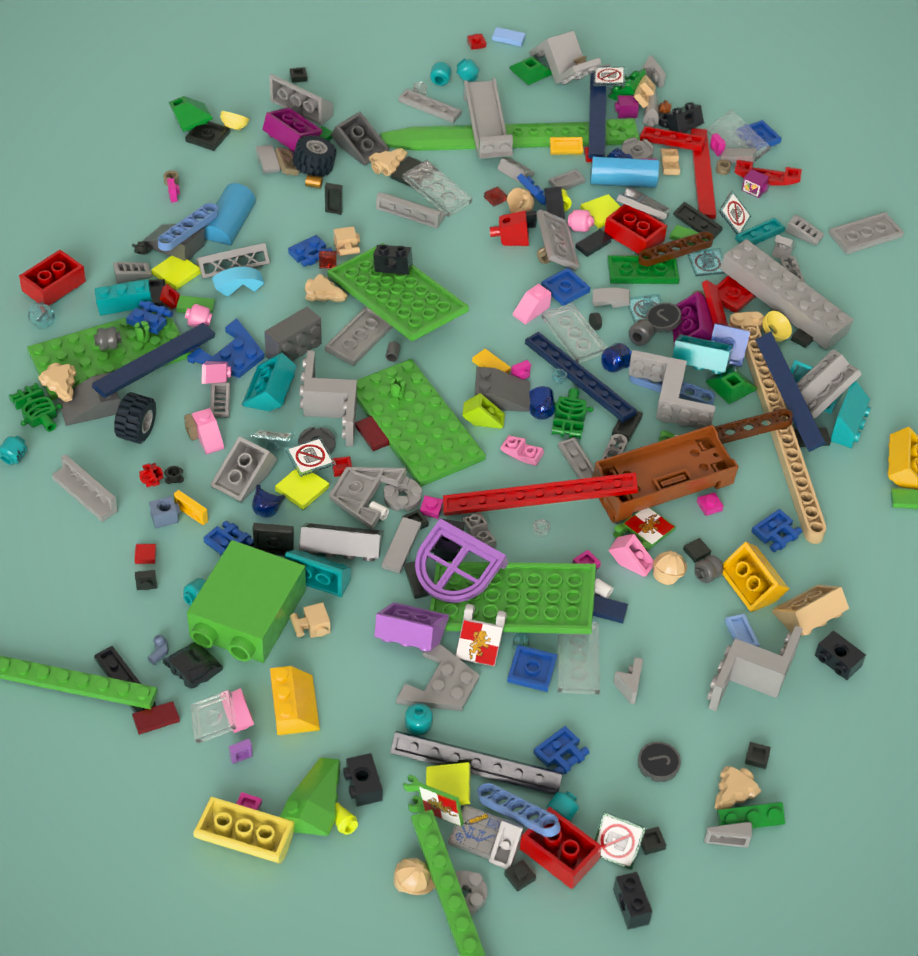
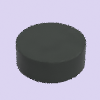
M598 312L590 313L589 326L592 331L600 330L602 327V318Z

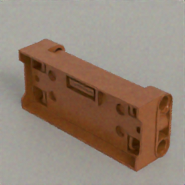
M710 425L596 461L592 478L636 472L638 493L598 498L613 523L629 519L632 513L711 487L720 489L733 485L739 466L722 445L715 427Z

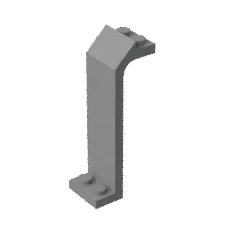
M492 78V81L469 83L465 80L463 98L464 101H467L477 158L513 156V137L506 133L496 79Z

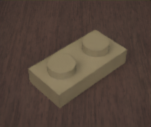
M277 147L275 153L282 172L286 175L298 176L300 171L296 169L297 166L293 165L292 151Z

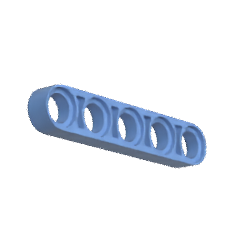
M213 203L201 206L158 237V248L163 251H170L214 220L218 216V206Z
M629 375V380L632 383L661 393L663 382L652 383L650 379L635 378ZM683 382L680 399L713 405L715 395L710 390ZM691 391L693 395H687L684 392ZM702 397H708V398H710L711 400H710V401H704V400L702 399Z
M485 783L478 787L477 795L480 803L545 837H552L560 832L561 827L558 818L552 813L492 783ZM486 792H492L488 796H483ZM507 799L505 803L497 804L499 801ZM518 807H523L522 810L518 812H513L514 809ZM539 815L538 818L529 820L531 816ZM554 823V826L544 828L547 824Z

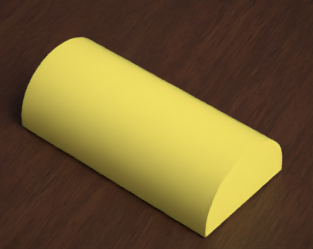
M210 797L194 830V837L281 864L289 850L295 822Z

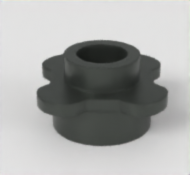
M139 241L137 244H132V247H135L134 252L137 254L148 255L149 250H153L152 247H148L146 242Z
M178 466L168 467L164 471L166 475L165 483H182L184 481V477H182L183 469Z

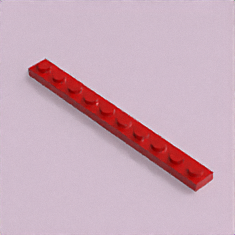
M636 472L443 495L444 515L450 516L638 493Z

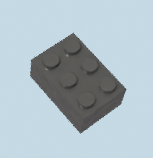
M305 307L264 331L265 352L268 359L283 353L293 361L307 353V350L310 351L322 344L321 318L309 307Z

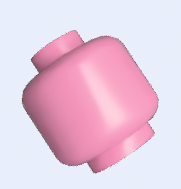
M576 209L569 214L568 225L575 232H587L594 225V217L591 216L588 210Z
M194 304L191 309L187 308L185 318L188 319L187 323L191 327H196L202 323L209 327L212 313H210L208 307Z

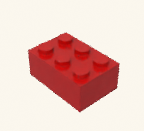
M623 204L606 218L604 232L639 254L640 251L658 246L665 241L667 225L641 210Z
M61 249L19 275L22 292L44 308L86 282L84 266Z
M549 807L546 811L558 818L561 827L560 832L555 836L545 837L528 828L521 836L520 850L569 888L573 889L600 860L602 846ZM554 823L547 824L544 828H550L554 826Z

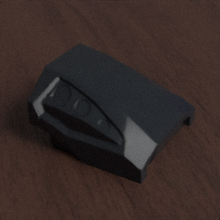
M195 642L180 649L168 658H163V664L170 668L172 674L179 676L184 681V685L190 689L199 686L200 683L207 682L223 670V666L204 647Z

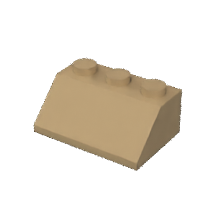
M816 585L772 609V612L791 633L795 626L803 628L801 636L810 634L812 629L826 625L828 620L842 616V613L848 610L849 607L842 587Z

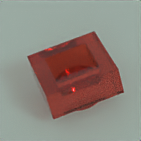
M498 186L484 192V198L492 206H497L507 201V195Z
M319 251V268L332 269L337 266V251Z

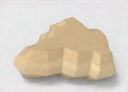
M400 148L392 152L384 151L369 156L372 170L376 174L382 173L389 177L396 171L400 162L406 158L407 151Z
M318 274L315 279L309 278L306 282L305 292L307 294L305 299L314 302L317 300L324 302L331 300L342 302L347 298V294L342 289L335 287L334 283L329 281L324 275Z
M53 363L38 376L42 386H47L50 391L56 392L63 401L68 402L73 399L74 391L72 386L75 383L74 377L76 376L73 365Z
M725 766L720 774L721 781L718 785L720 792L716 796L714 808L716 810L732 808L736 803H744L749 798L755 799L761 793V789L754 782L753 774L745 768L737 770L732 766Z

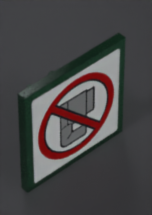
M604 812L595 837V841L602 846L600 858L632 870L646 827Z

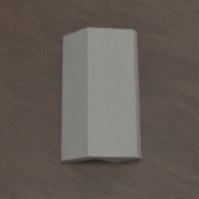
M834 349L830 351L797 383L813 418L818 417L862 373L850 365L841 353Z

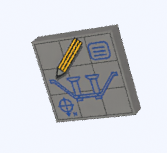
M464 805L462 810L464 824L462 827L455 825L448 840V845L489 860L503 819Z

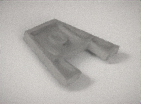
M630 186L627 187L625 193L621 192L616 200L651 214L652 217L660 221L662 219L665 220L672 210Z
M346 467L330 492L329 498L336 505L373 530L381 517V512L367 508L368 503L381 482L399 487L407 474L406 468Z
M439 643L432 650L423 652V657L440 663L426 689L423 691L405 684L396 699V704L411 706L421 703L429 708L462 711L479 681L480 675Z

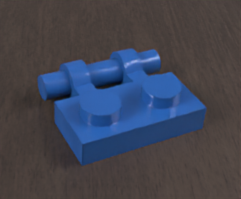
M522 173L516 178L542 205L546 206L544 191L538 185H534L535 182L529 176L525 177Z
M315 235L289 247L288 253L305 267L307 265H314L320 259L328 258V255L332 254L333 250L331 247L326 249V243Z
M141 300L139 307L143 309L135 308L126 317V323L135 326L139 322L141 328V321H145L149 325V332L157 335L167 324L165 317L171 318L173 311L168 310L165 306H157L154 302Z
M778 509L752 527L751 532L765 544L771 540L773 544L770 546L772 552H776L785 548L788 542L798 539L802 529L800 527L793 529L791 527L793 520L782 510ZM782 532L786 534L783 537L779 536V534Z
M227 520L222 524V527L225 528L224 530L217 526L203 537L204 543L220 555H223L231 540L254 547L251 535L246 532L243 533L236 524L230 523Z
M564 726L534 748L533 754L547 767L555 763L558 767L554 771L567 774L573 765L584 761L585 756L590 752L585 746L579 750L576 746L579 745L580 739ZM569 753L571 757L565 761L562 757Z

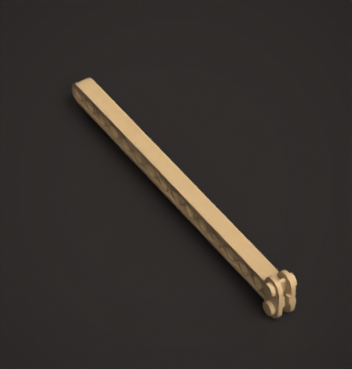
M756 311L733 313L730 316L728 326L750 331L745 357L754 384L757 387V393L764 414L787 409L755 339L762 336L763 314ZM781 416L779 419L786 421L789 417ZM791 424L789 427L771 431L770 433L804 537L809 543L818 544L824 539L826 524Z

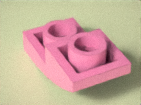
M508 435L500 447L501 451L509 456L534 466L538 464L544 455L543 448L527 445L524 438Z
M241 688L222 696V701L234 733L254 725Z

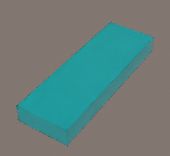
M772 218L737 234L735 240L740 244L747 239L756 245L784 232L785 226L776 218Z

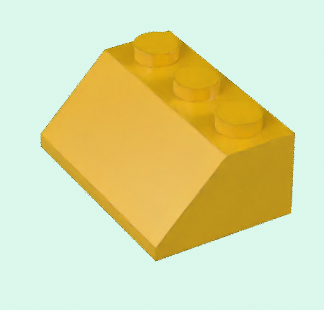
M906 427L890 434L888 444L889 470L887 474L889 479L894 481L899 487L918 490V435L910 427Z
M745 542L723 563L722 575L750 612L775 603L789 590V587L763 553L753 544Z
M293 666L270 668L277 735L320 730L313 676Z

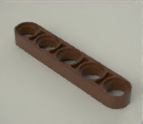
M701 232L644 249L639 253L638 262L642 266H651L710 248L713 245L714 236L710 232ZM687 243H693V244H695V245H694V246H690V245H688ZM658 252H663L665 255H660ZM646 256V257H649V258H651V259H648V260H647V259H643L642 257Z
M780 409L715 426L719 440L722 444L789 427L793 422V414L788 409ZM781 416L789 417L786 421H782L779 418ZM766 420L771 422L770 425H763L761 423ZM746 425L753 426L751 430H745L743 427ZM727 430L735 431L732 435H728L725 432Z

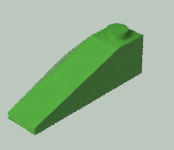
M319 758L288 798L280 817L295 822L294 833L329 836L337 815L335 804L338 800L336 791L340 774L339 759Z

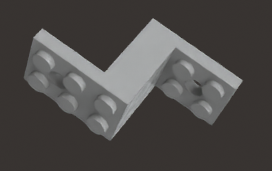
M574 31L548 38L529 52L531 57L537 56V58L546 56L555 83H562V85L568 84L574 79L576 81L583 79L584 76L591 74V72L597 70V66L602 64L600 58L578 65L573 62L574 59L583 56Z
M307 350V358H303V369L305 371L301 373V382H304V384L300 385V396H303V398H300V409H303L304 416L342 418V426H345L342 429V439H346V447H353L357 410V380L315 378V351Z
M632 350L629 375L635 378L650 379L654 382H663L656 420L664 423H676L684 427H695L697 429L712 425L715 411L714 405L680 399L687 361Z
M795 626L792 633L788 632L784 647L781 648L779 655L735 638L732 646H727L724 660L720 661L717 669L718 673L711 682V689L707 697L710 700L708 709L717 711L729 681L777 698L796 653L803 628Z

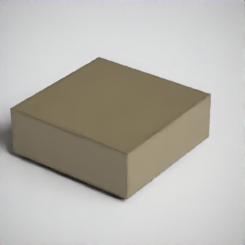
M191 413L184 415L185 429L192 441L198 439L197 425Z

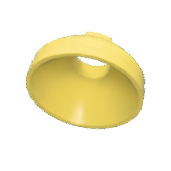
M221 111L220 113L224 126L235 130L244 128L250 120L230 112Z
M770 311L764 316L762 326L765 334L771 331L770 327L774 330L773 335L776 341L781 342L791 336V324L782 313Z

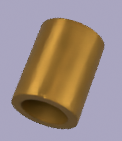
M307 175L305 185L321 189L323 177Z

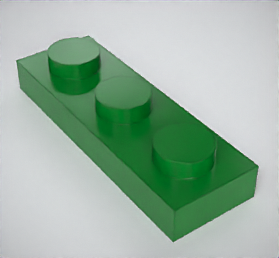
M783 802L717 809L719 826L751 822L752 828L785 824Z

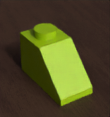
M481 393L464 402L462 416L474 426L499 429L504 427L505 413Z

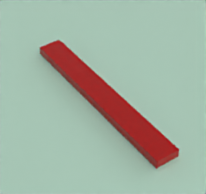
M692 128L690 134L706 137V144L702 152L692 150L698 211L710 219H715L716 208L707 129Z

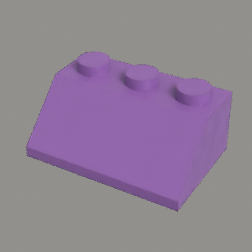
M393 602L376 614L374 637L381 638L384 642H398L405 647L414 646L422 651H430L439 645L449 620V615Z

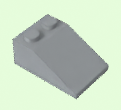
M239 436L210 486L243 502L268 476L277 458L270 451Z

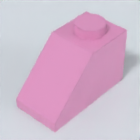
M537 284L525 293L513 312V316L526 325L550 308L551 292Z
M206 361L202 365V384L227 382L228 378H231V367L228 366V362Z
M208 408L192 413V417L197 425L198 439L206 455L223 450V441L211 409Z
M635 534L617 537L609 548V552L619 565L643 577L647 576L653 568L654 560Z

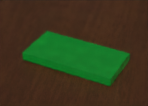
M608 255L610 284H679L676 258L651 266H642L638 262L639 256ZM646 256L642 257L643 259H647V260H648V259H651V258L646 257Z

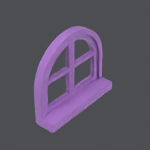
M441 518L420 546L415 561L416 574L424 590L438 600L451 603L464 602L478 596L488 587L500 568L505 569L508 565V559L505 554ZM441 536L462 546L451 564L430 553ZM469 551L490 562L479 579L458 569ZM428 557L447 567V570L436 585L427 575L426 562ZM454 572L474 583L470 587L458 591L443 589Z

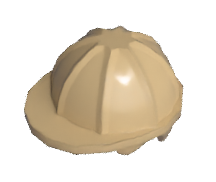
M519 187L514 188L507 196L510 213L524 210L530 212L533 210L534 199L529 190Z
M663 552L653 561L654 578L665 585H673L687 571V564L684 558L677 552Z
M406 858L396 865L393 882L399 892L423 895L430 893L435 888L427 864L422 860Z

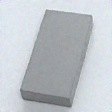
M575 169L550 178L548 184L551 187L561 186V189L567 190L585 183V178Z

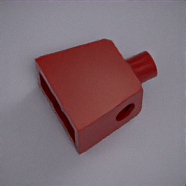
M526 210L500 216L499 226L490 227V237L500 236L503 246H529Z

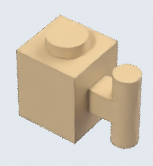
M354 226L334 229V244L339 256L360 253L359 246L357 247V243H360L359 233L355 232Z
M323 602L303 607L304 618L299 619L297 613L290 615L297 637L304 636V629L308 630L310 638L330 634V620Z

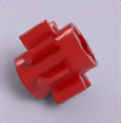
M156 463L143 465L144 470L139 471L141 482L146 484V487L160 485L159 480L163 479L162 469L156 466Z

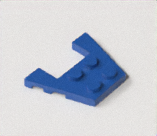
M235 319L225 327V332L235 338L232 342L214 356L197 348L187 356L188 362L192 364L197 362L202 365L206 361L228 362V366L231 367V375L240 378L265 358L264 352L240 321Z

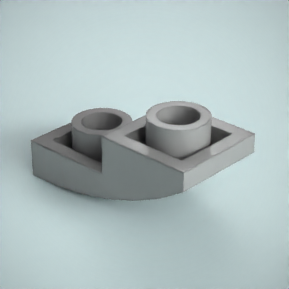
M256 146L258 162L261 163L263 174L279 172L280 166L273 146Z
M624 288L593 289V305L598 307L612 304L613 308L630 305V290Z
M481 513L462 518L469 535L492 548L497 547L496 539L488 530V523Z

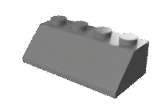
M272 74L269 76L271 102L283 108H292L297 105L302 110L301 116L321 126L333 117V103Z

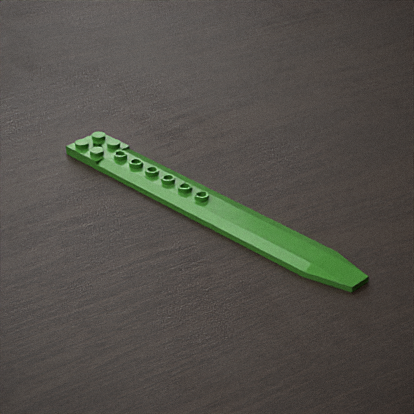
M635 119L606 120L605 145H623V142L629 138H638L639 140ZM589 122L505 124L507 135H512L513 137L512 148L550 147V137H582L583 146L589 145ZM471 125L419 126L381 133V139L390 148H403L413 151L476 149Z

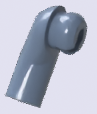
M157 635L153 639L155 651L147 657L152 665H155L168 653V641L164 639L163 635Z

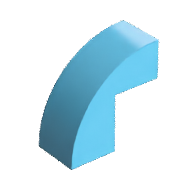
M250 267L229 268L212 277L216 290L227 297L241 285H245L255 292L264 284L261 272Z

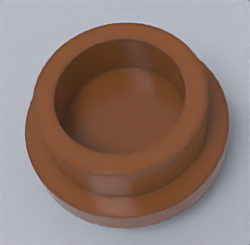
M664 100L659 105L660 114L670 113L671 103Z

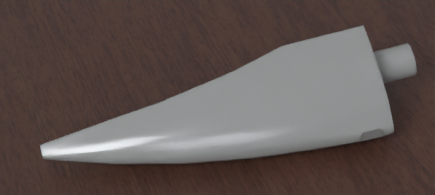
M656 88L655 94L649 97L648 105L644 109L643 124H648V127H653L659 123V103Z

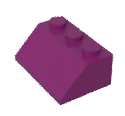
M289 107L266 112L262 129L270 137L278 140L280 144L287 146L292 152L295 151L299 138L307 137L308 135L319 137L323 131Z
M697 291L676 304L681 312V323L672 330L674 346L680 334L711 341L714 326L706 298Z

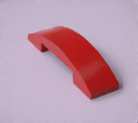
M737 160L734 172L744 178L752 169L769 176V185L784 186L799 183L802 169L786 167L785 172L755 168L753 167V162Z

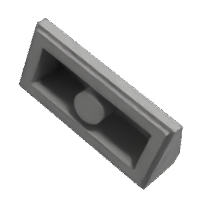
M725 148L720 158L728 160L730 163H736L737 160L755 163L757 148Z
M501 158L498 166L499 171L519 183L521 182L516 177L521 173L525 177L529 176L530 178L535 174L534 171L512 158Z

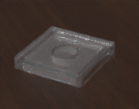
M229 690L190 704L194 740L197 743L236 729L232 693Z

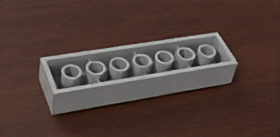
M747 239L725 253L720 266L722 271L773 310L782 313L798 329L800 328L811 335L813 340L824 349H829L848 334L854 319Z

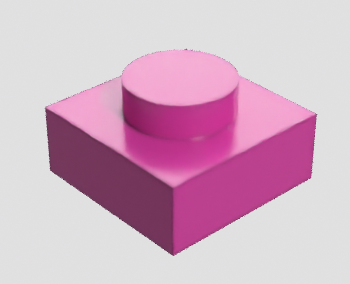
M718 133L712 134L710 148L718 157L724 151L726 142Z
M174 178L167 179L171 203L178 202L177 195L180 194L179 185H175Z
M525 360L513 365L511 375L523 380L530 377V362Z
M715 492L700 496L697 499V503L705 516L723 511L724 506Z
M425 495L420 508L421 513L424 516L438 519L443 507V499Z
M589 550L573 559L575 564H596V569L601 565V562Z
M241 792L236 804L259 811L262 805V798Z

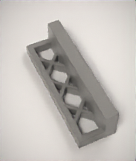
M379 192L376 196V209L438 229L446 217L445 212L386 193Z
M265 243L196 259L202 279L213 277L219 272L224 271L225 269L219 265L221 261L225 260L232 262L230 268L234 264L238 267L250 268L270 264ZM263 252L265 261L258 262L253 259L255 254ZM245 256L249 261L246 265L242 266L236 262L239 257ZM212 264L215 266V269L212 273L205 274L203 265Z
M66 454L61 457L63 467L52 474L53 480L101 522L117 513L115 496Z

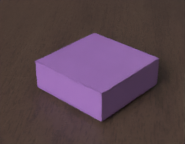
M249 739L229 746L232 764L253 756L252 744Z

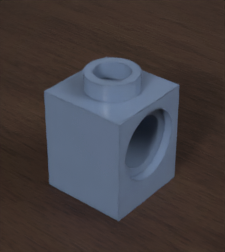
M172 496L149 502L150 515L155 529L178 523L177 515L180 514V508L178 503H174Z

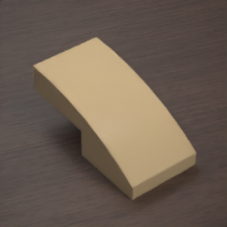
M647 75L643 76L634 94V98L643 108L648 105L649 97L655 94L656 87Z
M661 149L663 175H680L677 149Z

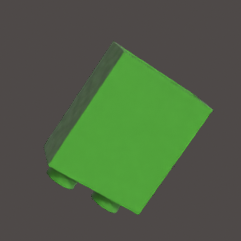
M231 540L187 611L190 637L196 644L202 647L210 648L215 645L226 649L234 658L246 662L253 659L264 663L288 623L290 615L293 614L306 591L305 565Z

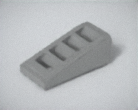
M796 214L788 223L787 233L813 245H817L824 237V233Z
M113 262L117 283L152 277L148 263Z
M211 383L210 409L214 417H229L230 383ZM215 398H226V400H215ZM215 404H225V406H215ZM214 409H222L225 412H214Z
M745 822L707 827L704 843L747 848L752 837V823Z

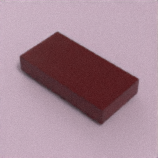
M372 416L355 422L356 429L372 451L389 445V439Z
M173 701L132 714L138 735L180 722Z

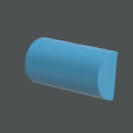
M593 157L590 170V184L656 188L659 175V160Z
M238 183L226 186L216 203L218 206V216L203 227L205 229L204 239L232 245L256 203L255 196L249 188Z

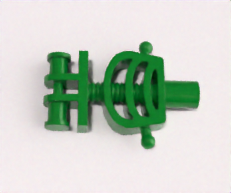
M37 383L30 387L25 386V391L23 392L19 389L17 393L9 395L10 401L15 404L16 410L22 408L24 419L21 421L22 426L28 423L32 428H35L42 424L48 432L55 430L57 425L53 419L57 417L56 409H61L62 404L54 406L49 397H44L43 389L39 388Z
M569 389L568 397L560 396L557 403L554 401L549 402L550 406H555L554 415L556 417L553 419L551 435L559 434L561 435L560 437H563L564 434H569V438L578 437L581 439L586 411L593 412L594 408L591 406L586 407V400L578 399V389Z

